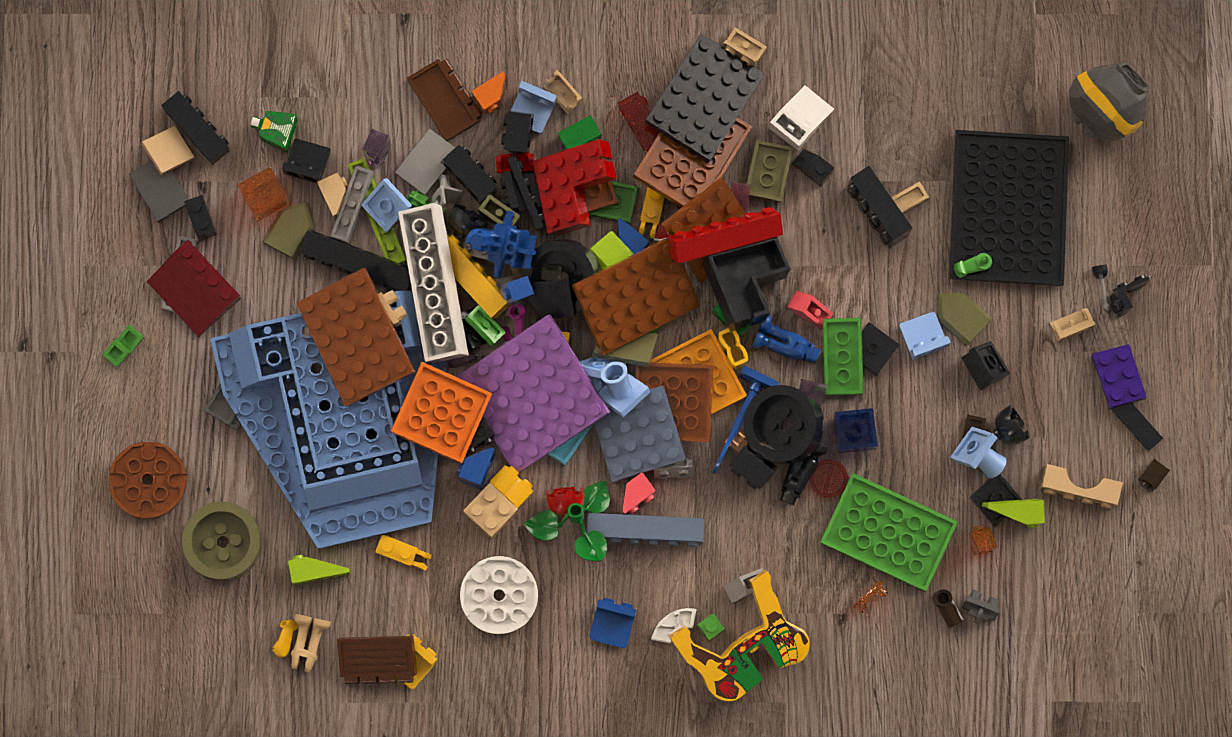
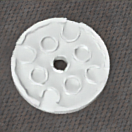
M494 556L481 560L468 571L461 585L460 600L465 615L478 629L491 634H507L523 627L533 616L538 602V589L532 573L522 563L509 557ZM502 590L505 593L504 599L496 600L493 596L495 591Z

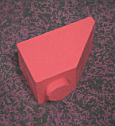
M799 291L795 292L787 306L797 316L823 329V319H831L833 315L828 308L812 295Z

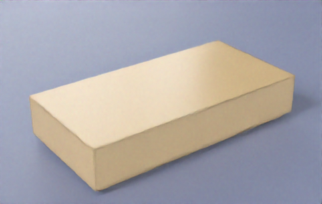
M918 182L893 196L892 199L901 212L905 213L928 200L929 196L921 183Z

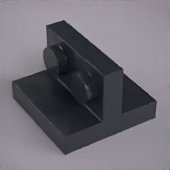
M991 341L973 347L969 350V353L961 357L980 391L1010 374Z

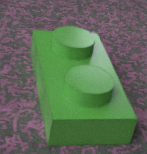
M479 305L465 318L490 346L495 344L505 333Z

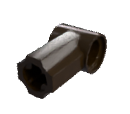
M942 589L934 593L932 600L948 628H951L964 621L952 599V594L948 590ZM940 593L945 594L947 597L945 604H941L938 601Z

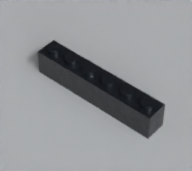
M307 231L300 250L305 258L310 260L317 258L322 260L323 265L329 267L333 265L338 266L340 271L347 274L366 268L370 278L375 280L376 285L381 287L388 285L393 287L394 292L410 291L411 281L408 266L319 232Z

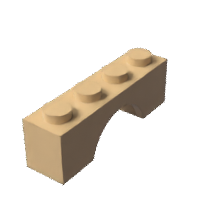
M1047 464L1044 467L1040 489L1044 490L1045 494L1055 495L1058 493L1062 494L1065 499L1074 500V498L1082 499V502L1086 504H1093L1095 502L1101 504L1100 507L1112 509V507L1118 505L1123 482L1103 478L1097 486L1084 489L1077 487L1070 481L1065 468Z

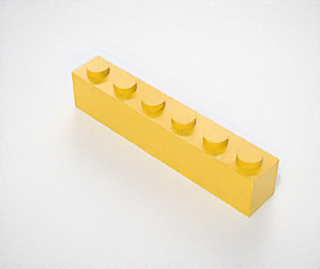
M446 231L455 279L490 318L497 319L512 303L507 304V301L502 297L501 290L496 286L498 284L491 275L487 276L485 274V268L478 261L474 262L471 258L473 255L469 250L463 249L459 245L460 241L455 235H450Z

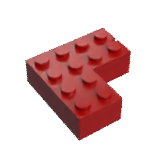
M598 139L533 160L547 234L560 236L591 226L584 189L617 179L614 163L604 159L601 160V157L609 160L613 159L609 142Z

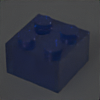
M873 408L834 413L833 420L837 453L876 450L878 444Z

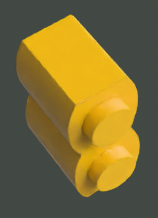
M729 328L719 332L718 342L726 353L727 360L733 370L747 365L748 354L740 344L739 335L736 330L730 332Z
M505 465L489 483L519 508L533 494L531 489L533 485L526 479L522 481L517 476L519 472L514 467L510 466L508 468Z

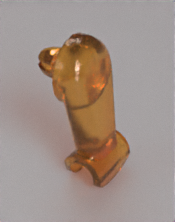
M877 581L853 607L856 608L858 603L862 604L863 609L861 613H863L866 609V604L877 593L886 597L882 593L888 594V591L882 587L884 582Z

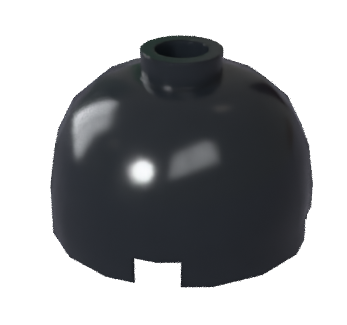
M455 204L449 215V224L454 230L453 234L461 239L467 237L469 232L474 229L485 228L488 223L481 215L473 210H466V207L460 204Z
M1011 405L998 413L995 418L996 429L994 433L999 440L1003 439L1006 443L1014 445L1030 438L1028 430L1025 432L1023 430L1025 425L1017 411L1011 408Z

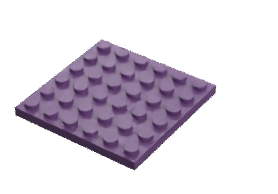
M550 314L457 376L459 379L492 393L483 416L494 432L495 436H493V439L507 462L519 473L610 413L607 405Z

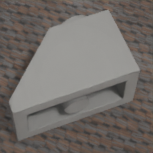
M762 568L740 576L724 585L732 603L753 594L749 580L762 572Z

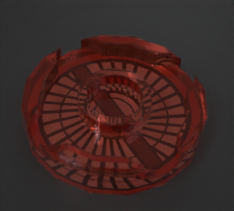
M825 459L819 461L809 481L811 488L816 494L832 498L844 491L848 481V474L844 466L838 461Z

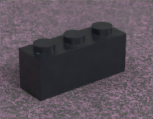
M458 145L442 159L441 163L480 204L489 194L497 189V181L492 175H487L483 171L484 167L478 160L474 161L470 157L471 153L465 146L461 147Z

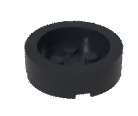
M570 239L554 240L538 246L534 249L536 254L532 257L531 269L523 268L522 277L528 276L533 289V282L560 280L561 273H567L575 314L582 312L572 285L601 271L596 256L591 250L589 251L583 246L582 243ZM534 294L528 296L527 298L530 303L537 309Z
M775 385L759 392L748 405L744 417V433L751 449L763 459L781 464H793L809 457L818 447L824 432L822 431L824 417L818 402L809 393L792 386ZM789 420L791 426L785 431L783 430V421Z

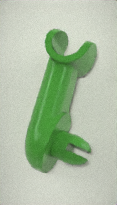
M980 253L966 261L961 260L954 264V271L957 277L962 278L969 273L989 269L992 265V259L988 254Z

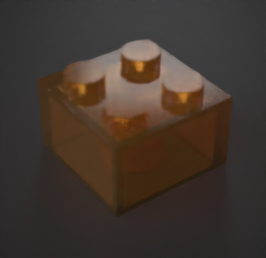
M271 166L237 184L257 222L291 204Z

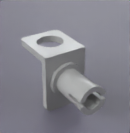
M441 175L438 178L440 187L433 194L432 200L435 204H438V200H440L439 205L443 208L446 202L456 203L463 194V191L452 188L449 175Z

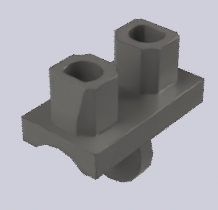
M973 590L964 601L962 609L970 611L969 615L975 617V624H978L980 619L986 622L988 619L995 621L1001 609L998 607L999 599L989 597L987 603L980 600L981 592Z

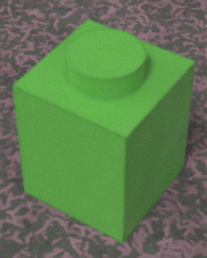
M714 613L697 625L708 642L725 630Z

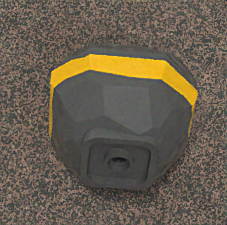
M1126 62L1094 67L1078 75L1069 89L1070 107L1073 110L1071 119L1078 125L1080 123L1085 125L1086 129L1084 132L1089 138L1097 137L1104 141L1120 140L1134 133L1142 125L1147 115L1149 90L1151 88Z

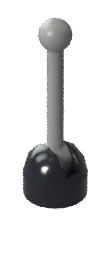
M1107 264L1092 267L1093 275L1100 279L1104 300L1103 309L1108 311L1111 306L1108 304L1104 278L1108 274Z

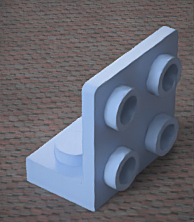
M521 81L519 93L511 111L534 114L532 131L542 134L556 104L557 95Z
M930 312L899 325L912 360L944 349L951 343L949 337L944 336L935 312Z

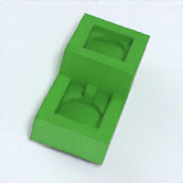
M128 325L118 339L111 343L103 353V356L118 367L140 344L144 336L132 325Z

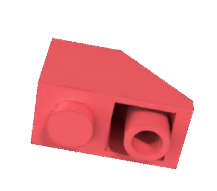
M640 473L626 484L623 515L628 513L629 515L634 514L639 510L638 506L643 502L647 504L655 498L656 490L643 473Z

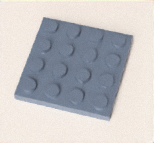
M664 386L650 389V393L624 417L608 407L610 413L594 423L612 482L686 460Z

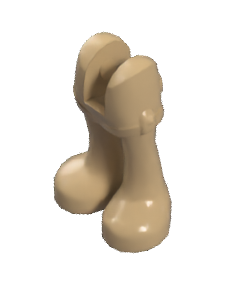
M295 614L294 621L298 624L299 630L294 650L291 651L292 669H298L300 657L302 656L307 657L304 672H310L318 658L316 654L321 635L324 630L329 629L331 622L314 618L308 650H305L304 647L312 617Z

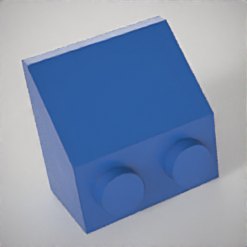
M486 449L466 458L464 463H460L457 470L460 482L482 490L496 455L495 449Z

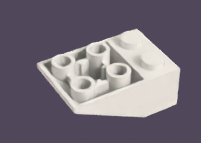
M804 86L772 119L769 128L796 151H799L832 113L834 108L807 86Z

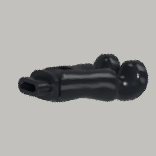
M819 444L809 457L800 462L789 464L782 486L783 489H781L783 493L780 501L794 506L796 499H800V495L818 466V457L825 455L828 448Z

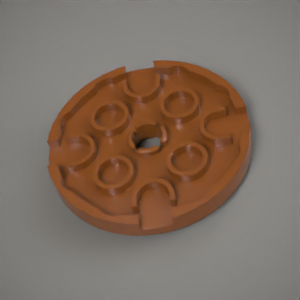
M138 442L125 448L115 458L109 472V489L114 501L123 511L137 518L153 519L169 513L179 504L186 490L187 475L182 460L172 449L158 442ZM151 475L153 477L152 484L144 485L142 481L144 476Z

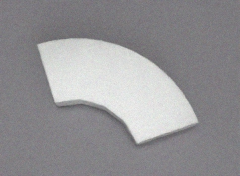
M685 608L668 614L656 626L651 640L670 644L671 639L669 635L683 625L688 629H693L697 609Z

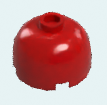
M563 487L553 489L554 493L549 494V490L545 492L547 506L550 511L561 515V518H564L565 513H568V507L571 504L578 503L582 506L584 504L585 495L583 488H580V491H575V487Z

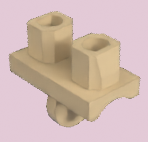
M393 290L385 294L380 292L378 295L393 325L396 327L401 325L400 321L408 316L403 306L394 311L390 306L399 300Z

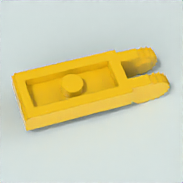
M648 186L640 219L639 233L643 236L645 224H653L650 238L654 239L657 225L659 226L665 197Z
M383 534L375 551L379 555L425 571L428 566L414 561L416 554L425 559H431L432 557L431 554L418 550L417 547Z

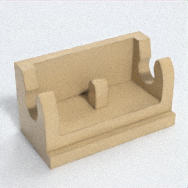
M558 70L553 73L551 79H546L543 87L547 92L557 95L556 102L567 115L582 104V97Z
M1087 308L1049 323L1057 342L1092 329L1096 325Z

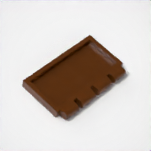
M437 59L407 77V81L443 138L449 141L478 123L477 119L482 116V113L476 104L468 106L474 100L466 88L459 91L464 85L458 75L453 73L449 76L454 69L448 59L441 62Z
M414 635L339 637L337 639L340 677H344L345 684H359L360 677L362 684L378 683V676L380 683H396L397 676L399 683H413V676L417 674Z

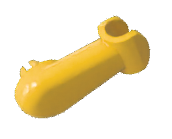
M282 620L280 623L282 631L278 641L272 647L274 648L272 651L279 658L287 656L290 651L293 631H296L298 628V624L294 620Z

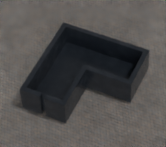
M777 237L707 255L702 264L730 332L745 328L747 324L752 326L766 321L770 311L759 286L786 279L791 270Z

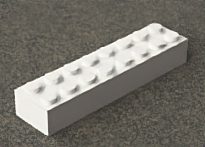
M432 203L399 211V220L425 362L437 363L468 356L442 206Z

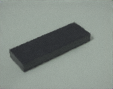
M1133 403L1111 408L1114 414L1147 451L1151 450L1163 439Z

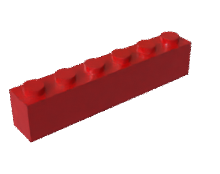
M764 208L761 212H749L742 217H730L727 221L712 222L709 226L705 227L697 226L687 232L678 231L674 235L668 236L671 258L677 263H682L783 235L781 213L773 208Z

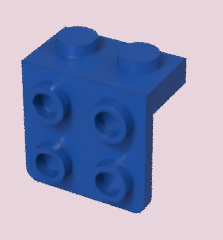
M603 597V600L598 599L589 638L593 641L626 648L636 609H633V605L622 602V605L614 604V600Z

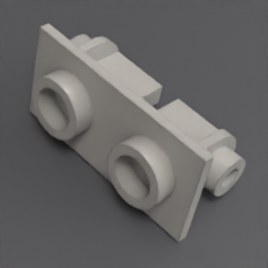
M688 458L675 463V465L670 464L654 469V478L659 479L693 476L692 459L688 460Z

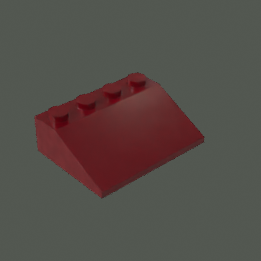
M189 240L173 252L147 281L198 337L241 300L238 292Z

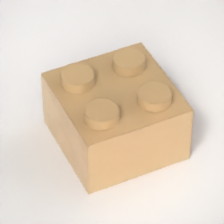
M489 483L463 512L493 540L519 511L514 504Z

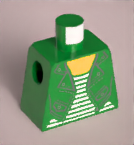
M266 111L264 119L253 117L251 128L260 130L258 135L260 140L288 153L298 117L292 113Z

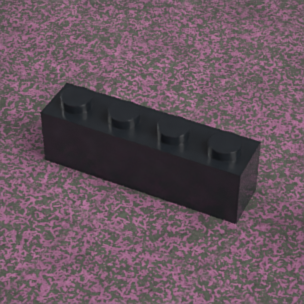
M178 91L161 106L213 165L230 151L227 146L229 142L223 135L219 137L215 133L216 127L210 121L207 123L203 119L205 115L198 107L196 109L193 108L191 105L192 100L186 93L182 95Z

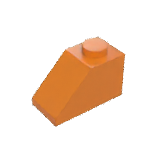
M504 71L472 91L473 98L484 114L488 112L493 113L499 108L498 105L501 104L506 80Z

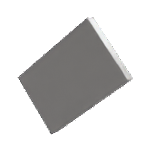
M429 129L399 166L395 174L426 196L438 181V178L446 171V167L441 163L442 159L455 147Z

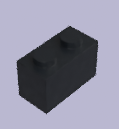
M203 195L184 201L199 241L217 235Z

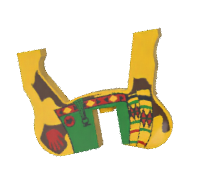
M763 570L749 580L762 625L739 637L721 656L693 643L690 638V631L685 625L669 635V638L683 659L698 670L707 689L720 700H737L763 680L746 654L747 652L753 653L760 647V643H762L779 668L797 664L808 654L810 647L808 635L803 629L791 624L783 617L778 598L771 587V575L766 570Z

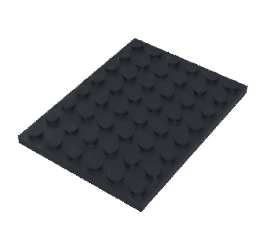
M955 130L949 279L1052 286L1064 285L1069 136ZM980 253H986L991 257L992 265L987 270L969 273L962 278L957 277L954 271V264L961 260L966 261Z

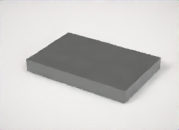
M151 160L129 173V176L158 222L186 206L184 201L189 200L172 171L160 175Z

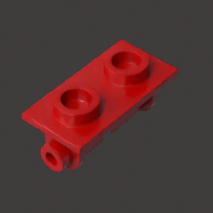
M529 152L516 153V160L520 159L524 168L521 172L534 171V155ZM499 154V156H495L497 173L512 172L507 161L513 157L512 154Z

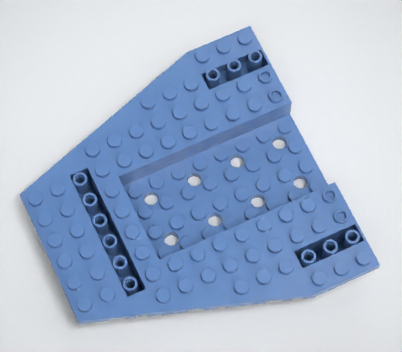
M412 290L395 291L399 300L390 306L393 311L403 306L408 316L400 321L401 325L393 326L415 372L369 395L366 402L358 401L348 407H345L312 335L306 337L302 334L303 329L307 325L301 313L246 325L227 335L210 338L225 399L318 549L432 523L438 454L390 433L421 362L446 372L447 360L437 363L425 362ZM319 364L322 370L320 373L314 374L311 372V366ZM328 401L331 405L330 409L322 411L319 408L320 403ZM368 430H375L377 437L373 440L366 437ZM335 438L339 441V445L337 448L332 449L328 446V441Z

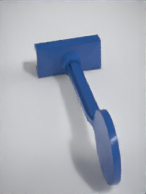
M745 365L740 378L751 382L750 391L712 473L715 475L732 440L740 430L746 410L752 399L760 392L761 388L766 389L779 384L778 381Z

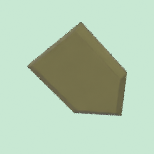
M307 202L281 209L265 236L263 243L296 260L300 254L307 231L314 229Z
M965 293L937 294L939 322L966 346L993 319Z

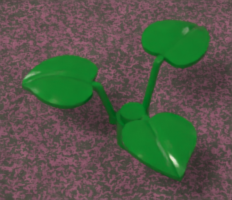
M600 481L584 489L585 499L583 506L578 503L571 504L568 507V513H565V517L560 523L557 514L549 510L541 511L525 521V527L529 533L541 541H551L557 538L559 534L558 528L562 527L568 518L574 524L579 523L584 536L579 537L575 542L576 554L587 561H602L607 551L606 539L597 530L587 534L583 520L584 512L589 510L591 513H602L609 507L610 496L606 481Z

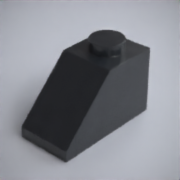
M805 149L792 162V165L820 187L823 186L834 171V167L822 157Z

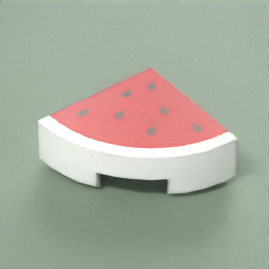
M661 222L659 223L654 242H659L668 237Z

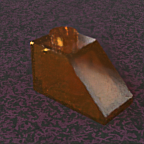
M984 525L975 526L973 531L968 533L973 556L990 553L997 548L990 527L984 528Z

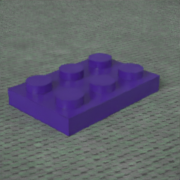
M1129 344L1092 354L1109 409L1147 398Z

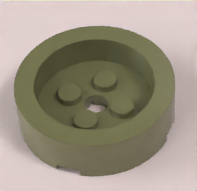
M213 502L199 508L188 519L182 534V548L189 564L202 576L215 581L235 580L248 573L258 561L262 549L261 531L255 519L241 506L230 502ZM226 537L228 545L224 548L219 547V538Z

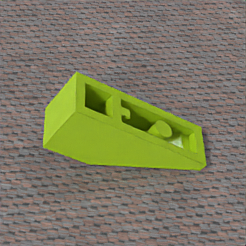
M1041 499L982 503V507L1019 523L1026 524L1028 528L1038 527V524L1045 523L1044 500Z
M303 555L293 556L292 560L288 561L293 585L351 574L349 568L304 557Z

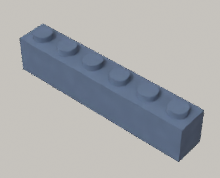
M588 513L587 534L597 530L604 535L605 539H610L611 543H622V540H629L630 544H641V541H649L650 545H660V542H668L670 546H680V543H687V546L699 547V544H703L704 518Z

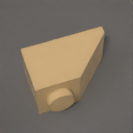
M338 173L317 182L334 220L337 219L346 194L345 188L348 187L344 176L340 178Z

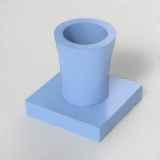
M621 362L609 363L601 371V378L606 383V386L599 391V394L605 404L622 417L627 415L650 393L649 387L628 374L627 367Z
M975 427L970 428L950 457L953 461L974 469L978 466L987 478L998 476L1006 465V458L991 449L997 437L993 433Z

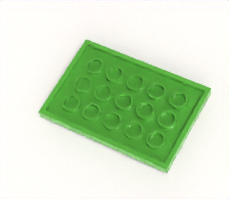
M852 473L820 543L926 592L958 521Z

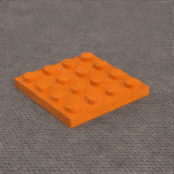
M421 362L390 433L462 464L492 393Z

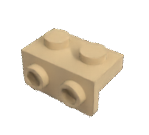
M736 27L723 43L725 51H729L733 56H738L748 66L752 65L754 67L767 49V46Z

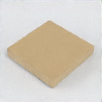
M175 126L142 141V146L160 175L194 159V155Z

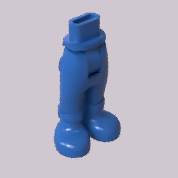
M770 315L765 322L761 323L758 330L761 332L757 333L752 347L760 348L761 346H767V349L788 358L803 360L804 362L808 360L816 363L821 350L813 347V343L811 344L804 337L792 331L782 329L779 326H773ZM763 333L770 334L775 338L777 337L785 341L786 343H781L773 338H768Z

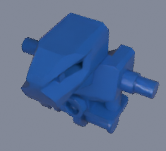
M506 211L503 223L495 224L493 230L486 228L474 229L466 237L465 243L471 249L479 252H488V260L494 262L493 276L498 278L501 276L504 264H509L512 268L523 267L531 269L532 257L536 254L534 247L538 237L529 235L528 230H518L516 226H512L514 214L512 211Z

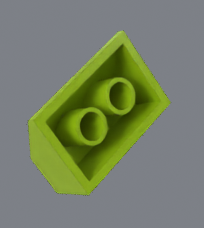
M610 231L590 248L596 256L601 270L633 255L632 251L613 231Z

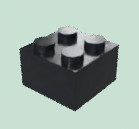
M509 111L507 115L505 114L504 126H507L506 133L502 134L501 145H504L505 150L529 152L534 114Z
M749 444L740 450L729 465L732 467L731 471L738 477L742 475L746 478V483L753 489H761L765 486L778 469L772 462L757 455Z

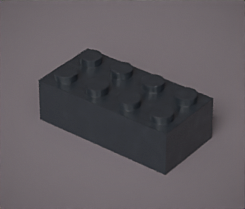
M868 166L852 176L847 186V192L852 199L855 198L857 200L859 210L863 214H867L871 227L874 230H878L882 243L891 248L908 237L912 226L871 167Z

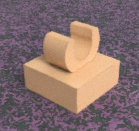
M739 430L729 446L737 453L748 444L745 433L742 430Z

